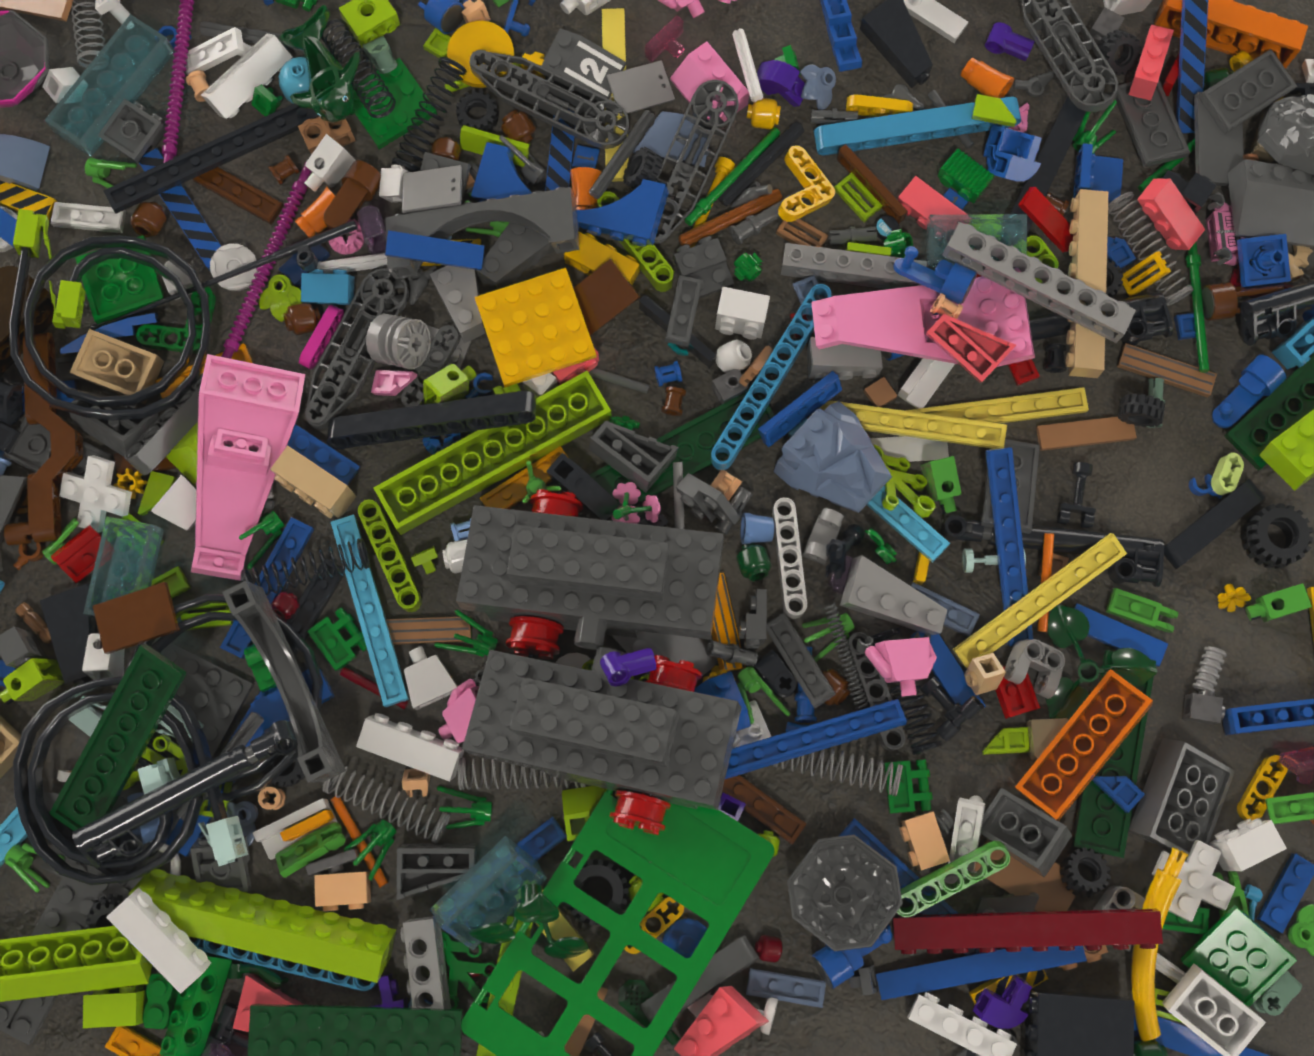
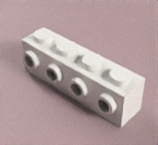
M267 33L205 90L201 96L220 117L224 119L232 118L240 111L239 107L244 102L248 103L253 99L255 87L261 84L264 87L273 80L272 76L277 71L280 72L283 65L292 56L275 35Z
M375 713V715L365 719L356 747L449 782L456 777L458 762L464 753V750H462V747H459V743L450 739L440 740L435 738L436 735L432 732L413 730L412 725L404 722L394 723L389 721L388 716Z
M139 887L106 917L180 994L199 978L211 964L205 952L198 949L189 940L188 935L184 931L179 930L171 921L169 915L161 911L153 903L152 898Z
M925 992L924 996L917 994L907 1017L909 1020L980 1056L1013 1055L1017 1045L1011 1041L1013 1035L999 1028L995 1033L987 1029L988 1023L975 1016L972 1021L963 1017L964 1011L949 1004L948 1009L938 1004L939 998Z

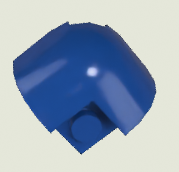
M992 124L983 157H987V171H990L995 176L1013 181L1030 179L1041 165V163L1034 160L1039 151L1042 138Z

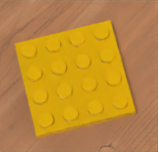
M566 268L474 297L504 387L597 358Z

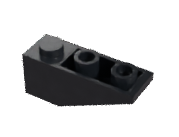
M563 453L546 471L554 483L565 492L575 494V499L579 500L587 510L600 520L608 521L613 515V511L621 506L581 467Z

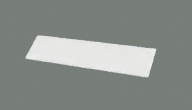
M906 436L870 438L872 444L879 446L883 450L884 455L895 458L903 457L909 462L939 460L949 457L947 442Z

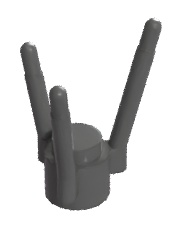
M500 136L499 139L525 163L521 171L524 177L519 175L522 182L527 186L530 183L537 185L546 174L544 167L530 153L527 159L507 139Z

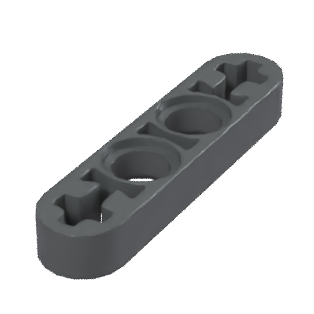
M445 325L441 327L431 342L426 360L414 372L417 374L416 379L406 386L402 393L401 400L406 407L424 405V392L422 393L419 390L416 394L418 401H413L411 404H409L408 396L415 395L417 391L413 387L415 384L423 389V384L419 382L421 373L429 372L432 376L446 367L460 342V335L453 326ZM450 332H452V336L454 337V339L448 340L446 342L445 347L448 349V351L446 352L442 347L437 345L438 343H440L443 346L446 341L443 335H449ZM439 351L443 354L442 361L437 364L432 363L431 355Z

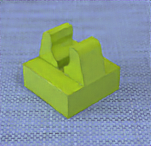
M434 546L411 556L414 566L422 564L426 574L436 571L432 559L437 558L438 554Z

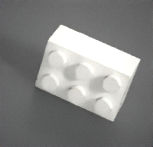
M1196 964L1191 966L1162 1002L1163 1006L1172 1015L1223 1056H1239L1266 1023L1257 1013Z

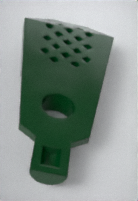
M628 979L619 988L618 1004L645 1027L650 1025L644 1012L640 1010V1004L644 1003L646 998L649 999L654 995L644 980ZM672 1024L665 1038L673 1046L680 1038L672 1030Z

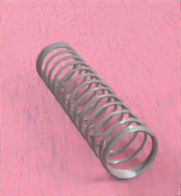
M73 0L77 4L74 7L73 5L71 6L73 30L75 32L74 39L76 40L75 47L77 48V63L85 68H100L108 63V57L104 53L106 47L103 45L105 39L102 37L104 35V30L101 29L103 22L100 20L102 15L95 10L78 11L75 9L77 6H95L94 2L77 3ZM80 13L85 15L98 13L100 18L79 19L76 15ZM81 21L86 23L99 21L101 26L80 27L77 24ZM99 29L102 31L101 35L88 34L83 36L78 33L81 30L94 31ZM100 37L103 39L102 43L90 42L84 44L79 41L82 38L95 39ZM101 45L104 47L103 51H82L80 49L83 46L97 47ZM85 55H100L104 59L90 61L81 57ZM79 59H81V60H83V61H86V62L99 63V64H85V63H82Z
M1127 192L1108 204V213L1116 214L1113 221L1120 222L1118 229H1126L1123 237H1130L1127 243L1129 245L1136 244L1132 251L1140 252L1137 260H1144L1149 256L1139 258L1140 255L1148 248L1159 243L1162 238L1155 240L1145 248L1134 250L1142 241L1155 235L1157 230L1149 233L1139 241L1130 243V240L1135 235L1149 228L1152 223H1148L1135 233L1125 235L1132 226L1142 222L1148 216L1144 215L1131 225L1120 228L1126 219L1142 211L1141 207L1125 218L1115 220L1121 212L1138 202V200H1134L1127 204L1134 197L1133 192ZM1125 204H1127V205H1126L1125 207H1123L1121 210L1116 211V212H1112V211H1115V210L1119 209L1120 207L1124 206ZM1163 246L1155 252H1161L1165 250L1167 246ZM1171 254L1164 256L1162 260H1166L1171 256ZM1174 261V262L1170 263V264L1167 265L1166 267H1167V268L1172 267L1173 265L1176 264L1177 261ZM1156 262L1153 263V264L1147 265V266H1145L1144 268L1152 267L1153 265L1156 264ZM1178 269L1169 276L1156 281L1155 283L1160 282L1156 290H1165L1162 293L1164 295L1172 287L1184 281L1186 277L1181 278L1177 282L1167 287L1158 289L1170 277L1181 272V269ZM1159 270V271H1156V272H1154V273H1152V274H1150V275H1155L1156 273L1160 272V270ZM1189 284L1180 291L1165 296L1167 306L1189 295L1193 291L1192 286Z
M834 748L830 752L823 775L825 749L820 751L814 771V752L809 754L804 770V756H800L801 774L806 772L811 758L810 775L812 777L815 775L821 759V779L825 777L831 760V781L834 780L841 762L839 777L841 784L844 782L850 766V786L854 784L860 767V788L863 787L870 768V791L875 785L880 770V793L884 789L890 771L889 795L897 796L903 765L898 764L892 786L893 762L889 764L882 784L883 760L879 762L872 783L873 757L869 761L862 781L863 755L859 759L853 780L854 753L850 755L843 778L844 751L840 754L833 777ZM798 757V759H797V761H796V764H795V766H794V769H793V761H794V759H791V771H792V772H794V771L796 770V768H797V766H798V763H799V760H800V757ZM789 760L786 761L785 765L784 762H781L783 770L787 767ZM779 763L774 764L772 766L777 768Z
M473 757L471 781L468 787L465 758H460L458 762V786L460 790H464L465 787L467 790H470L473 778L475 786L479 790L483 783V777L488 790L492 786L493 777L497 789H500L503 777L507 789L511 787L513 777L515 786L519 789L522 783V776L524 777L526 788L529 789L532 782V774L536 788L538 789L541 785L542 771L540 770L539 783L537 785L535 769L530 768L529 784L527 785L525 767L521 766L519 785H517L515 765L511 764L508 786L505 762H502L498 786L495 760H492L491 778L488 787L485 758H482L481 780L478 787L475 758ZM543 771V777H544L545 786H546V788H549V787H550V784H551V778H552V777L549 776V782H548V785H547L546 773ZM553 777L556 788H559L561 779L559 778L557 785L556 777ZM564 779L565 786L568 788L571 781L568 780L567 784V781ZM574 782L577 788L579 785L584 788L586 787V784Z
M356 770L352 772L346 788L340 795H337V790L346 771L341 773L340 776L337 775L332 780L329 779L323 783V792L330 794L335 790L336 798L344 794L345 802L353 798V806H357L362 802V810H366L371 806L370 811L372 815L380 810L379 816L381 819L389 814V823L394 822L398 818L397 825L401 827L407 821L406 830L410 831L416 825V835H420L425 829V840L433 835L432 843L434 844L440 840L450 818V814L442 812L436 826L429 836L426 837L430 821L436 808H433L426 824L417 833L427 803L424 804L415 823L408 829L410 818L418 803V799L415 800L406 819L402 824H399L409 795L406 796L397 815L393 820H390L393 807L401 793L400 791L397 792L389 810L382 816L383 806L391 792V787L388 788L380 806L373 812L375 799L383 783L379 784L373 799L365 808V798L374 779L370 780L363 797L356 804V794L364 781L365 774L361 776L354 793L347 800V790L356 775Z

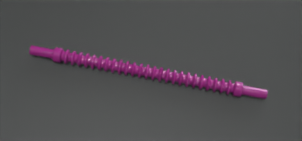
M180 0L181 4L179 5L180 10L178 14L180 16L178 17V29H176L177 35L175 36L177 40L175 41L176 47H174L175 53L173 54L175 59L172 61L175 65L172 66L174 71L171 72L173 77L170 79L172 82L170 84L171 89L169 90L170 96L168 97L170 102L167 104L170 108L167 109L169 114L166 115L168 120L165 121L167 126L164 129L166 131L164 133L166 139L163 140L165 145L162 146L163 163L177 155V147H175L178 145L176 140L179 138L177 135L179 129L177 127L180 126L178 121L181 120L178 115L182 113L179 109L182 108L180 103L183 102L181 97L184 95L182 90H184L183 84L185 80L183 78L186 77L184 72L187 70L184 66L187 65L185 60L188 59L186 54L189 52L187 48L189 47V35L191 34L189 30L191 29V17L193 16L192 11L194 9L192 7L194 5L193 0Z
M306 162L298 181H295L292 185L293 191L289 193L291 197H288V203L284 204L286 209H282L283 214L279 216L281 220H278V226L274 227L276 232H272L273 238L269 239L271 244H267L268 249L264 250L266 255H263L261 258L273 254L275 251L280 250L279 247L283 246L282 241L286 239L284 235H287V229L291 228L289 223H293L292 218L296 216L294 212H297V206L301 205L299 200H303L302 195L307 191V186L304 182L309 178L312 171L305 166ZM276 261L257 267L258 273H255V279L251 280L253 285H249L250 291L246 292L248 297H244L245 303L241 304L243 309L238 310L240 315H236L237 321L233 322L235 327H231L232 333H229L228 336L230 338L225 340L223 345L225 350L221 357L231 359L234 352L238 351L240 347L238 342H241V336L245 335L243 330L248 328L246 323H250L248 318L253 316L251 311H255L254 306L258 305L256 300H259V294L263 293L261 288H264L266 286L264 282L268 281L266 276H270L269 270L273 269L272 264H275Z

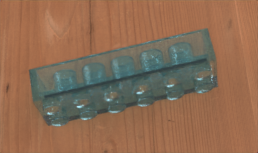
M130 14L44 121L55 134L92 157L104 142L97 135L124 98L133 104L175 53L169 40Z

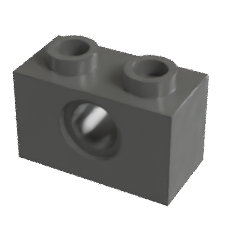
M14 626L0 635V656L6 666L19 668L31 658H47L32 632Z

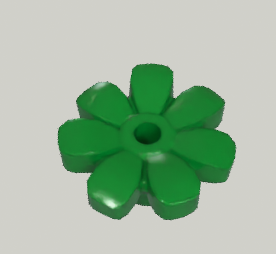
M615 416L609 419L610 423L630 430L633 428L638 429L640 426V422L630 419L629 416H622V418Z

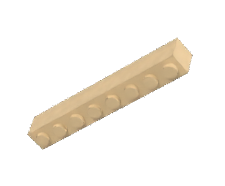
M1080 189L1076 197L1072 198L1070 204V212H1073V219L1070 222L1069 232L1073 234V241L1070 242L1069 256H1072V263L1069 265L1068 276L1073 279H1079L1087 286L1106 293L1108 192ZM1079 300L1081 304L1087 306L1083 300ZM1067 319V322H1070V330L1067 332L1066 344L1070 345V349L1066 355L1065 365L1069 367V376L1098 378L1104 371L1105 337Z

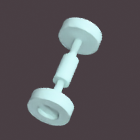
M964 548L962 552L964 573H972L974 563L998 565L997 555H985L984 558H974L973 549ZM1024 550V559H1025V566H1026V555H1025V550Z

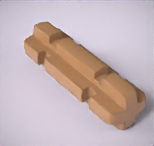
M20 604L15 609V612L39 635L43 642L51 643L52 640L46 622L33 611L29 604Z

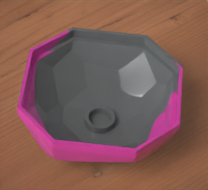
M13 10L0 11V108L18 105L45 81L50 69L48 39Z

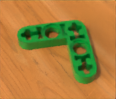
M206 287L204 289L209 299L211 324L216 296L209 287ZM193 292L191 294V301L194 305L196 316L202 314L201 300L197 292ZM186 320L185 329L150 324L140 326L136 332V338L146 348L182 352L186 343L184 337L187 340L189 335L188 320ZM203 324L196 325L197 338L199 339V341L201 340ZM151 332L153 336L159 337L160 341L153 337L148 338L147 341L144 335H148ZM177 334V342L172 345L167 344L166 338L168 335ZM200 343L195 344L192 354L198 353Z

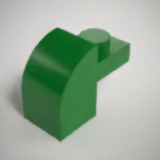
M253 644L245 648L244 655L248 667L252 669L260 691L265 692L276 687L277 685L256 646Z

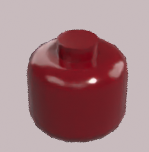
M281 592L271 602V607L274 613L287 620L298 610L299 603L293 593Z
M762 935L758 942L755 943V951L760 960L776 963L781 958L783 945L779 937Z

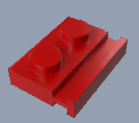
M89 525L52 554L51 558L74 582L78 583L114 554L115 549Z
M1028 672L1020 684H1015L1003 677L998 688L995 690L1005 719L1040 708Z

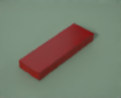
M1035 186L1030 187L1018 206L1062 253L1068 252L1070 242L1073 241V234L1069 232L1070 223Z

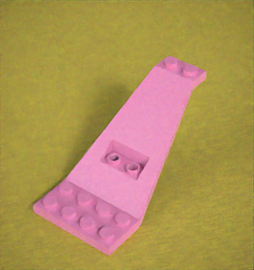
M1014 268L1015 271L1021 272L1019 268ZM983 276L976 278L964 303L961 304L963 309L957 319L1005 341L1016 344L1013 350L997 367L1034 359L1035 354L1026 298ZM919 285L839 295L811 302L816 347L819 350L846 344L958 364L926 335L927 331L941 317L940 314L933 315L930 312L940 293L928 287Z
M207 354L198 397L196 523L192 573L241 581L240 574L255 533L243 540H240L239 536L259 523L275 480L274 477L276 476L270 469L287 447L298 418L305 374Z

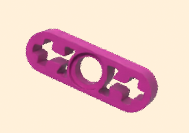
M330 305L326 309L300 355V365L308 369H313L316 366L343 318L344 311L334 305Z

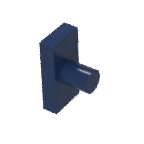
M320 244L311 247V251L317 257L318 262L326 261L330 257L329 252ZM298 253L294 254L279 268L280 273L287 276L295 287L301 284L302 273H309L302 270L297 264Z

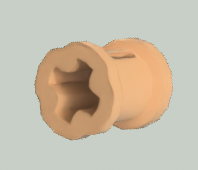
M196 70L186 77V82L193 88L195 99L198 102H204L205 99L201 94L210 86L206 81L204 71Z
M941 293L935 300L930 312L933 314L938 313L941 316L946 314L957 319L963 309V305H956L946 299V295Z
M266 787L258 795L259 805L264 809L278 810L285 805L286 794L282 789ZM269 794H276L274 798L275 803L268 802L271 798Z

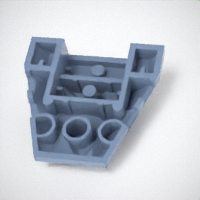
M839 401L829 405L825 410L817 409L783 445V455L777 461L774 473L791 488L804 490L817 498L820 496L828 499L833 504L857 513L892 478L856 414Z

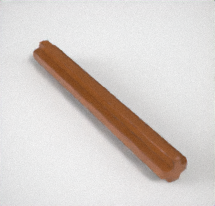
M775 189L771 194L762 195L681 234L678 237L681 246H690L745 219L748 215H754L778 203L783 199V196L779 189Z

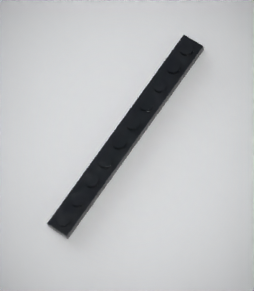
M292 104L103 190L115 214L298 131V126L303 124L304 121L311 118L315 119L319 116L313 109L302 108Z

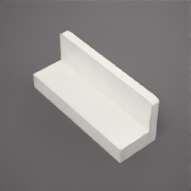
M923 358L899 391L898 396L917 409L924 408L955 364Z
M322 798L253 832L256 842H262L268 858L273 860L275 859V854L315 830L291 842L283 841L280 832L326 809L332 810L328 799ZM335 817L333 821H331V822H329V823H327V824H325V825H323V826H321V827H319V828H317V829L320 830L321 828L325 827L326 825H330L332 822H333V823H335V822L338 823V821H337V819H336V817Z

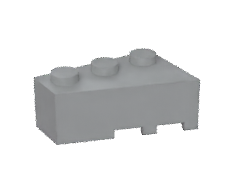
M445 266L431 273L430 277L464 344L485 334V327L474 298L480 295L476 270Z
M810 337L806 350L808 379H815V381L819 382L832 371L838 375L839 380H849L853 376L874 378L880 374L883 368L880 350L846 344L819 350L816 347L815 337Z

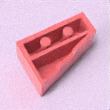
M943 314L926 333L930 339L979 383L983 382L1016 346V344L1005 341L946 314Z
M246 975L233 1029L249 1032L250 1006L252 1004H304L286 995L279 988L275 990L269 987L258 975Z
M719 987L675 1046L674 1050L680 1056H718L769 1021L734 987Z

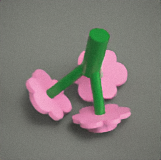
M633 482L619 483L617 488L613 490L612 495L614 498L619 499L623 506L613 511L612 520L638 524L640 522V517L637 515L638 512H645L647 520H651L653 523L657 522L661 511L658 498L647 495L646 501L643 502V507L628 506V503L633 505L638 502L641 491L636 489L637 486Z

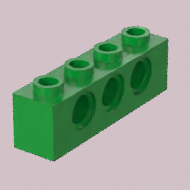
M205 952L211 964L181 994L178 992L174 1009L170 1015V1022L161 1043L159 1055H203L232 962L231 959Z

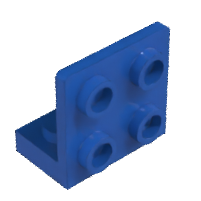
M1083 143L1076 155L1073 198L1076 197L1080 189L1107 191L1108 203L1121 195L1123 159L1095 156V154H1092L1093 144Z

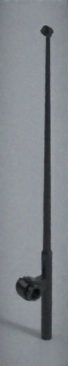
M354 220L275 251L269 256L201 284L206 288L298 253L296 260L300 268L304 271L312 272L318 266V259L311 251V247L357 230V224ZM193 286L186 289V292L190 294L196 292ZM178 293L103 324H93L90 329L95 330L104 325L126 319L180 298Z

